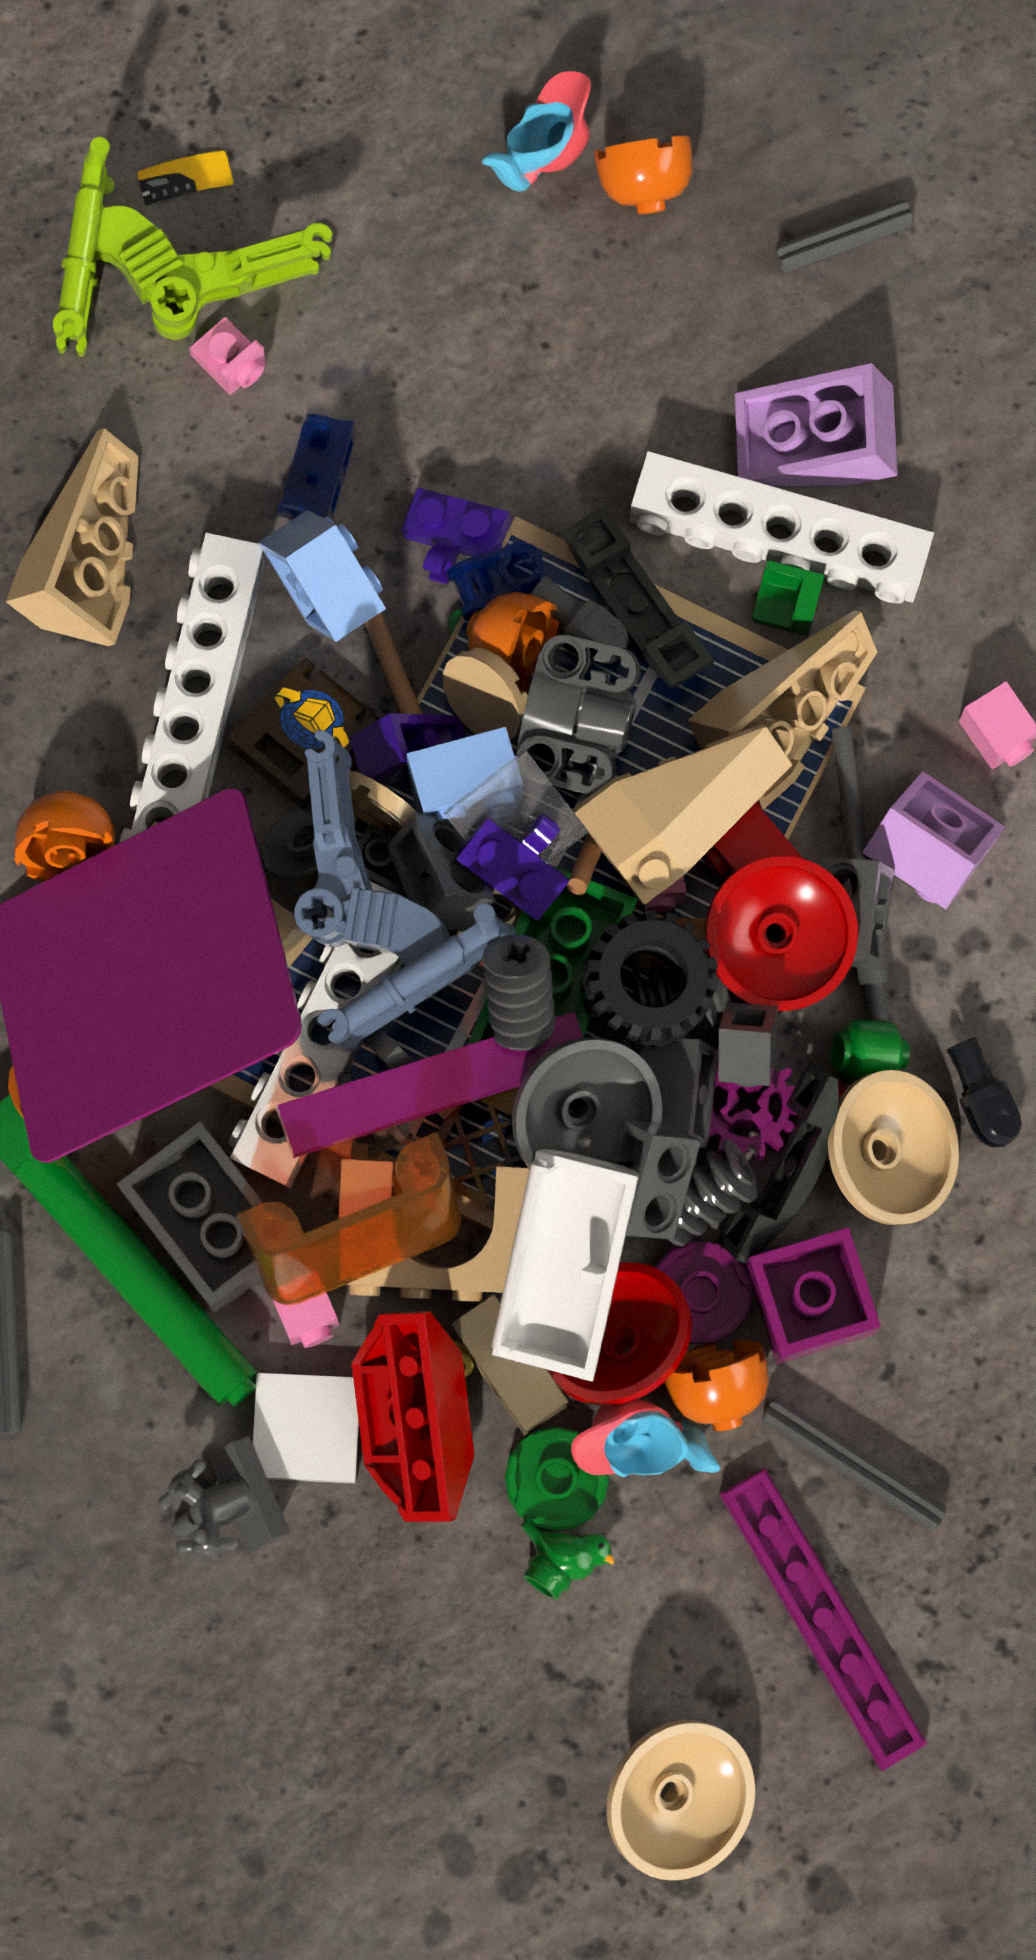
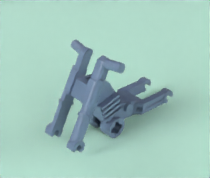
M318 730L315 732V738L325 744V750L321 753H317L314 749H307L305 751L308 763L315 836L313 844L318 867V882L314 889L307 891L298 899L294 910L296 924L304 933L325 946L339 947L350 942L355 948L390 952L399 956L404 964L403 968L389 976L386 973L381 976V982L342 1007L327 1009L319 1015L318 1023L323 1026H328L335 1021L332 1025L334 1032H330L328 1039L335 1044L342 1043V1047L348 1051H354L362 1046L367 1036L403 1013L409 1011L411 1014L416 1010V1005L474 969L476 963L483 959V951L490 942L502 936L516 935V931L511 924L503 923L496 916L491 905L480 904L474 910L476 924L458 936L454 934L449 937L445 924L428 909L396 893L372 889L355 833L349 777L352 763L351 756L343 746L337 744V741L328 732ZM337 756L339 757L338 763H336ZM327 908L334 910V917L325 920L324 928L318 927V919H323L327 916Z

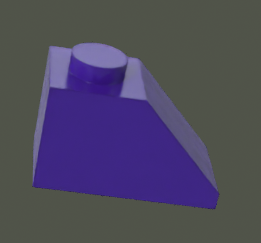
M389 713L350 736V741L360 774L380 784H400L408 782L407 753L466 738L462 722L457 715Z

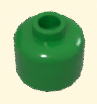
M849 1020L840 1032H836L831 1040L830 1060L832 1068L835 1072H839L843 1080L850 1085L859 1078L871 1073L885 1070L900 1071L905 1069L909 1062V1043L907 1039L901 1037L899 1029L895 1024L888 1020Z

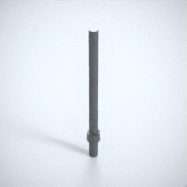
M838 727L832 729V738L847 855L850 859L868 860V856L862 853L867 845L852 728ZM856 876L850 878L852 895L858 887ZM882 962L881 970L857 968L859 987H864L868 1020L889 1021L885 985L889 984L887 962Z

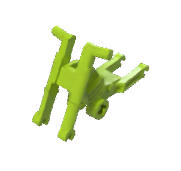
M96 137L91 141L88 153L84 158L80 190L75 198L67 257L62 259L61 267H65L59 309L53 319V330L55 336H57L56 345L58 352H66V344L69 340L77 342L76 351L78 356H84L87 351L86 329L93 287H96L98 279L94 278L97 260L115 265L125 275L141 303L144 305L150 302L153 324L160 335L167 339L180 340L186 338L194 331L197 325L198 314L206 304L238 297L242 294L306 275L318 274L319 264L313 261L311 257H319L320 255L324 260H329L331 250L327 244L321 241H313L312 239L318 236L323 241L329 243L332 241L333 233L325 224L314 223L303 231L237 250L178 255L162 230L158 229L136 210L127 206L119 205L105 208L102 205L104 195L110 194L114 190L115 185L113 179L107 174L105 167L110 144L105 138ZM175 302L176 307L183 312L173 315L171 308L166 307V305Z

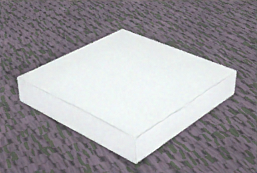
M257 1373L253 1446L267 1479L356 1484L359 1421L353 1377Z

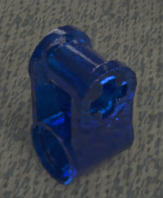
M526 542L512 543L509 546L482 556L464 559L446 571L448 581L455 584L464 606L460 612L465 621H469L475 612L480 611L489 601L501 594L510 592L531 594L538 583L545 577L541 553L535 546ZM520 563L529 564L535 569L531 576L524 579L514 578L509 574V571L513 566ZM472 583L475 584L479 594L475 593Z

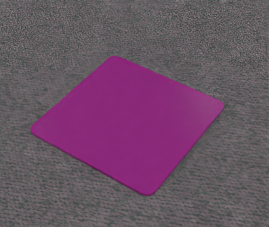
M232 788L225 789L0 904V1002L29 1147L32 1156L38 1161L50 1163L290 1047L300 1036L302 1021L247 801L240 791Z

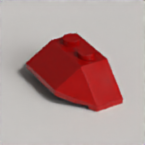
M430 1311L382 1313L377 1317L373 1324L374 1328L364 1340L351 1363L364 1466L384 1494L398 1507L397 1511L405 1522H451L457 1517L475 1456L462 1352Z

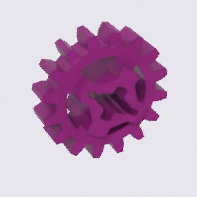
M717 1059L714 1092L717 1087L721 1089L720 1093L725 1098V1107L715 1115L712 1104L709 1140L716 1137L720 1141L717 1148L719 1155L725 1152L723 1142L728 1139L738 1146L744 1156L747 1150L753 1149L754 1155L758 1160L764 1159L765 1145L767 1144L776 1151H780L783 1148L784 1143L779 1134L783 1133L790 1136L795 1125L788 1118L799 1117L786 1106L795 1088L794 1085L787 1086L786 1084L792 1073L790 1068L783 1069L780 1072L774 1069L770 1086L742 1087L735 1083L718 1082L719 1060ZM761 1094L754 1109L755 1114L748 1109L742 1112L737 1111L733 1114L739 1101L738 1096L747 1101ZM778 1094L780 1115L775 1123L773 1116L768 1111V1105L773 1097ZM735 1128L750 1130L754 1136H738L731 1133V1131Z

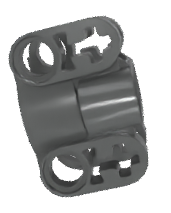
M558 635L544 644L542 651L538 655L516 747V763L519 771L526 778L535 782L593 794L615 778L617 763L614 756L622 752L627 745L636 708V700L630 689L637 684L640 677V663L631 651L570 635ZM568 643L577 650L579 662L574 670L564 673L556 667L554 655L561 645ZM591 648L598 650L593 659L596 661L614 663L617 655L622 657L621 666L629 668L628 676L618 678L614 685L610 683L611 675L609 673L591 670V680L585 679L592 661ZM538 743L549 746L555 755V762L549 771L537 769L531 761V752ZM568 749L574 751L569 761L586 763V761L591 760L592 756L597 757V766L604 769V775L594 778L591 783L587 781V772L571 768V770L566 771L567 778L562 777L561 774L568 763Z

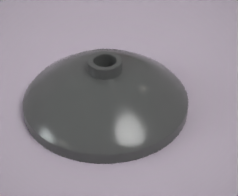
M586 1037L565 1042L543 1055L526 1074L518 1089L512 1113L513 1137L518 1152L529 1169L531 1162L534 1161L536 1151L542 1149L565 1151L610 1162L621 1119L661 1123L662 1098L659 1084L645 1060L619 1042L600 1037ZM579 1098V1108L575 1112L569 1113V1104L574 1099Z

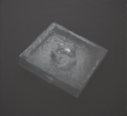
M525 749L443 812L465 842L486 816L520 840L536 817L543 812L555 821L561 829L552 842L539 853V856L549 863L588 833L587 829Z

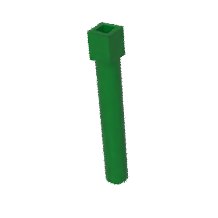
M10 1094L0 1102V1160L218 1406L229 1402L233 1407L241 1403L257 1387L252 1379L258 1371L67 1156L50 1163H42L32 1156L24 1119L19 1115Z

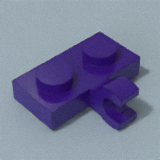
M417 488L401 533L407 540L433 546L425 557L423 569L430 572L429 580L448 585L459 554L496 563L512 518L509 511Z
M543 812L536 817L520 840L486 816L455 855L456 860L536 921H539L570 881L566 875L539 856V853L552 842L561 830L558 824Z

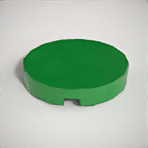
M560 1426L538 1429L523 1439L509 1457L504 1478L508 1500L519 1517L529 1521L538 1529L551 1532L576 1529L592 1519L605 1500L609 1482L608 1474L591 1475L578 1467L573 1458L571 1446L573 1440L580 1434L577 1430Z

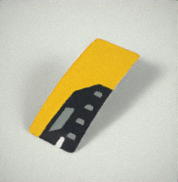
M225 151L179 158L145 168L137 173L146 205L192 192L234 184Z

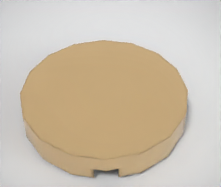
M473 647L469 651L463 650L450 659L443 671V687L451 708L461 722L476 735L506 727L510 740L520 733L528 694L526 690L521 694L515 684L519 680L515 670L499 655L484 648Z
M349 770L353 814L367 825L371 823L384 831L389 827L399 832L414 813L418 814L407 802L387 787L363 774Z

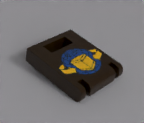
M308 658L303 659L227 739V746L301 809L311 801L308 763L305 751L307 749H314L317 753H321L325 750V744L315 738V732L318 730L328 732L337 741V744L343 746L349 752L352 758L354 751L350 736L380 719L373 714L361 725L358 721L365 715L367 708L322 670L309 681L307 677L312 673L315 665ZM266 736L302 765L292 777L288 776L260 752L266 745ZM338 756L336 757V763L339 761Z

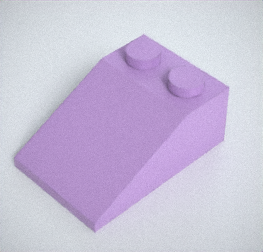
M872 363L735 393L738 477L774 487L855 485L898 476L893 385Z

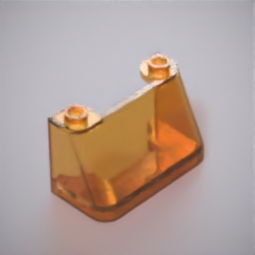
M436 1132L418 1139L401 1150L395 1164L397 1177L391 1180L396 1196L314 1230L303 1233L294 1212L281 1203H264L235 1216L263 1286L270 1298L279 1304L289 1306L300 1304L445 1244L454 1238L460 1229L462 1218L448 1158L438 1133Z

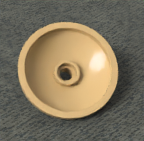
M885 1070L859 1078L839 1098L837 1118L828 1136V1153L835 1180L847 1200L866 1217L888 1225L910 1224L923 1220L933 1214L950 1194L959 1164V1143L956 1127L946 1104L939 1094L929 1084L915 1075L903 1071ZM872 1146L875 1149V1156L873 1154Z
M674 1721L648 1732L624 1755L610 1783L607 1797V1822L610 1835L618 1851L631 1865L641 1872L663 1880L689 1879L717 1866L738 1845L752 1816L755 1802V1779L749 1758L744 1749L731 1735L703 1721ZM670 1782L668 1791L660 1796L662 1788L666 1783Z

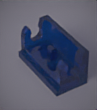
M307 414L306 420L302 424L300 438L287 483L277 510L279 517L293 520L306 510H309L322 518L328 516L333 521L356 440L353 421L345 419L342 421L318 414Z

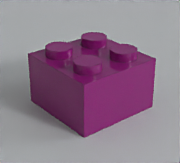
M849 1227L749 1257L745 1268L750 1277L752 1290L776 1365L875 1335L881 1328Z

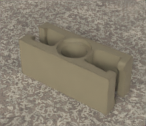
M492 1295L451 1323V1331L459 1343L466 1346L473 1357L474 1365L525 1437L567 1408L568 1400L546 1369L492 1355L493 1348L491 1345L500 1308V1302L495 1295Z

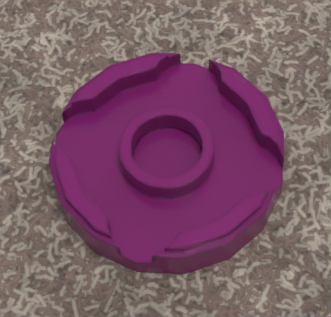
M690 1241L682 1247L678 1246L671 1249L657 1264L656 1268L666 1273L677 1283L688 1301L692 1316L690 1344H713L730 1336L745 1320L752 1301L750 1277L744 1263L736 1260L723 1246L710 1242Z

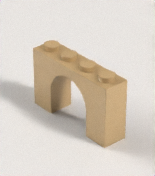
M342 1159L335 1284L349 1285V1295L380 1296V1287H400V1297L431 1299L432 1289L452 1290V1300L483 1301V1292L503 1293L530 1169L496 1166L494 1223L489 1240L478 1255L470 1261L456 1267H440L427 1263L416 1256L407 1246L401 1235L398 1223L400 1162Z

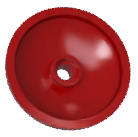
M792 856L761 858L736 870L722 883L715 893L705 921V938L711 946L707 950L708 958L715 957L717 969L715 973L719 980L732 994L744 1002L752 1005L778 1006V1011L801 1009L815 1004L828 996L847 975L857 950V916L852 901L844 887L823 867L806 859ZM773 923L777 924L781 929V937L775 943L770 942L766 937V930Z
M634 1262L620 1263L594 1381L546 1370L562 1391L572 1398L588 1404L618 1405L636 1400L650 1393L672 1375L687 1351L692 1333V1316L685 1295L670 1276L655 1267ZM633 1346L631 1350L622 1354L626 1348Z

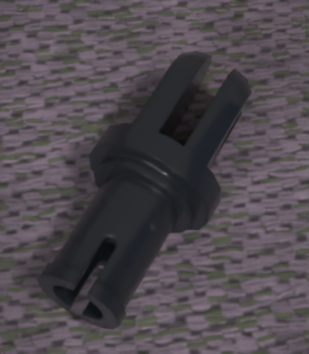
M977 1037L970 1038L947 1049V1053L950 1055L965 1090L961 1093L963 1097L959 1099V1102L976 1138L980 1143L990 1148L1004 1147L1013 1142L1018 1137L1022 1126L1020 1113L1006 1081H1000L998 1077H993L984 1059Z

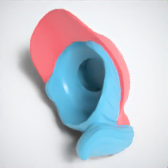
M575 71L561 72L551 78L544 86L536 102L526 108L523 119L508 133L506 143L507 154L499 152L488 153L483 157L482 164L490 166L500 181L508 188L520 192L528 189L542 172L553 173L571 165L581 155L590 138V130L583 115L591 89L590 78L581 72Z
M640 1399L618 1405H603L597 1411L592 1427L580 1433L573 1440L571 1446L572 1455L578 1467L591 1475L617 1474L621 1477L630 1474L658 1475L676 1466L683 1459L689 1461L691 1467L697 1471L715 1473L721 1469L709 1448L704 1433L697 1426L686 1421H674L659 1406Z

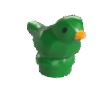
M527 1520L521 1524L524 1532L532 1540L536 1556L528 1560L527 1564L529 1567L523 1574V1578L539 1592L553 1600H557L563 1591L568 1592L571 1581L587 1578L595 1567L604 1564H614V1558L611 1555V1545L607 1538L601 1534L573 1536L547 1533L539 1530Z

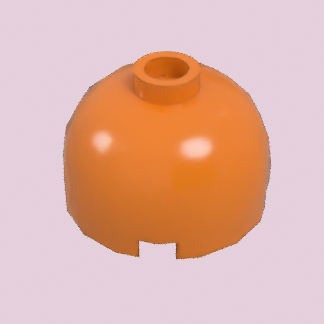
M671 136L672 142L664 144L658 141L657 138L605 147V151H594L601 186L608 196L620 205L636 206L637 215L666 211L665 201L680 196L689 185L693 172L690 137Z
M521 592L501 594L489 601L470 618L466 630V635L469 639L468 651L473 647L484 648L499 655L517 673L519 680L515 684L519 688L520 693L522 694L525 690L529 692L531 683L527 681L536 668L539 652L542 651L547 641L558 636L560 633V622L551 618V610L558 609L555 604L530 594Z
M68 790L47 794L33 801L18 819L14 860L17 865L21 862L26 866V875L34 880L44 882L115 846L116 835L114 825L103 806L88 796Z
M734 1340V1351L717 1350L716 1343L687 1350L676 1370L665 1381L672 1404L686 1418L700 1424H712L714 1431H726L741 1426L743 1424L742 1417L757 1409L766 1394L768 1366L762 1343L753 1340Z

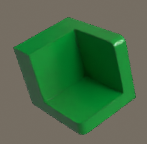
M766 561L752 620L756 623L809 636L825 575L774 561Z

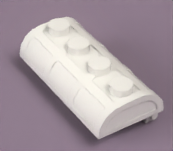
M547 1149L536 1151L534 1161L531 1162L492 1340V1355L594 1381L639 1173L618 1164L575 1153Z

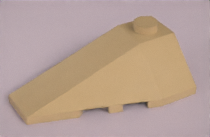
M105 428L97 430L21 559L5 602L40 629L111 646L116 643L130 604V587L124 585L125 564L127 560L132 559L133 543L127 542L128 516L135 512L139 456Z
M852 611L724 688L688 719L701 750H704L705 746L711 742L761 724L767 727L792 763V766L758 799L756 803L762 810L797 780L805 767L800 761L813 740L821 742L829 729L825 724L827 718L838 701H846L877 654V649L862 612Z
M764 724L711 742L705 746L704 750L676 759L673 756L658 762L659 766L633 776L627 773L613 778L572 809L620 877L644 905L685 875L792 766V763Z

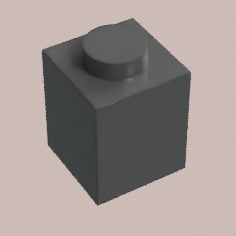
M735 1002L726 1003L719 1027L718 1082L735 1083L742 1087L770 1086L777 1061L778 1006Z

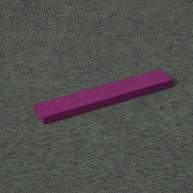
M572 1012L556 1017L555 1030L550 1039L542 1046L531 1050L515 1051L504 1048L494 1041V1037L279 1104L276 1110L292 1157L296 1158L519 1087L526 1074L543 1055L565 1042L584 1037L576 1015Z
M763 1468L720 1493L719 1496L879 1770L884 1771L927 1745L922 1733L767 1470Z

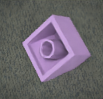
M922 771L890 808L862 853L872 860L880 861L892 868L894 875L915 888L917 894L924 900L937 903L944 909H947L1001 835L1005 826Z

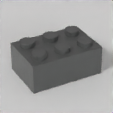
M201 1121L117 1183L124 1197L215 1315L297 1253L294 1241Z

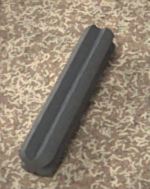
M906 200L895 201L778 244L775 251L776 260L783 272L792 271L909 228L913 220L912 211Z

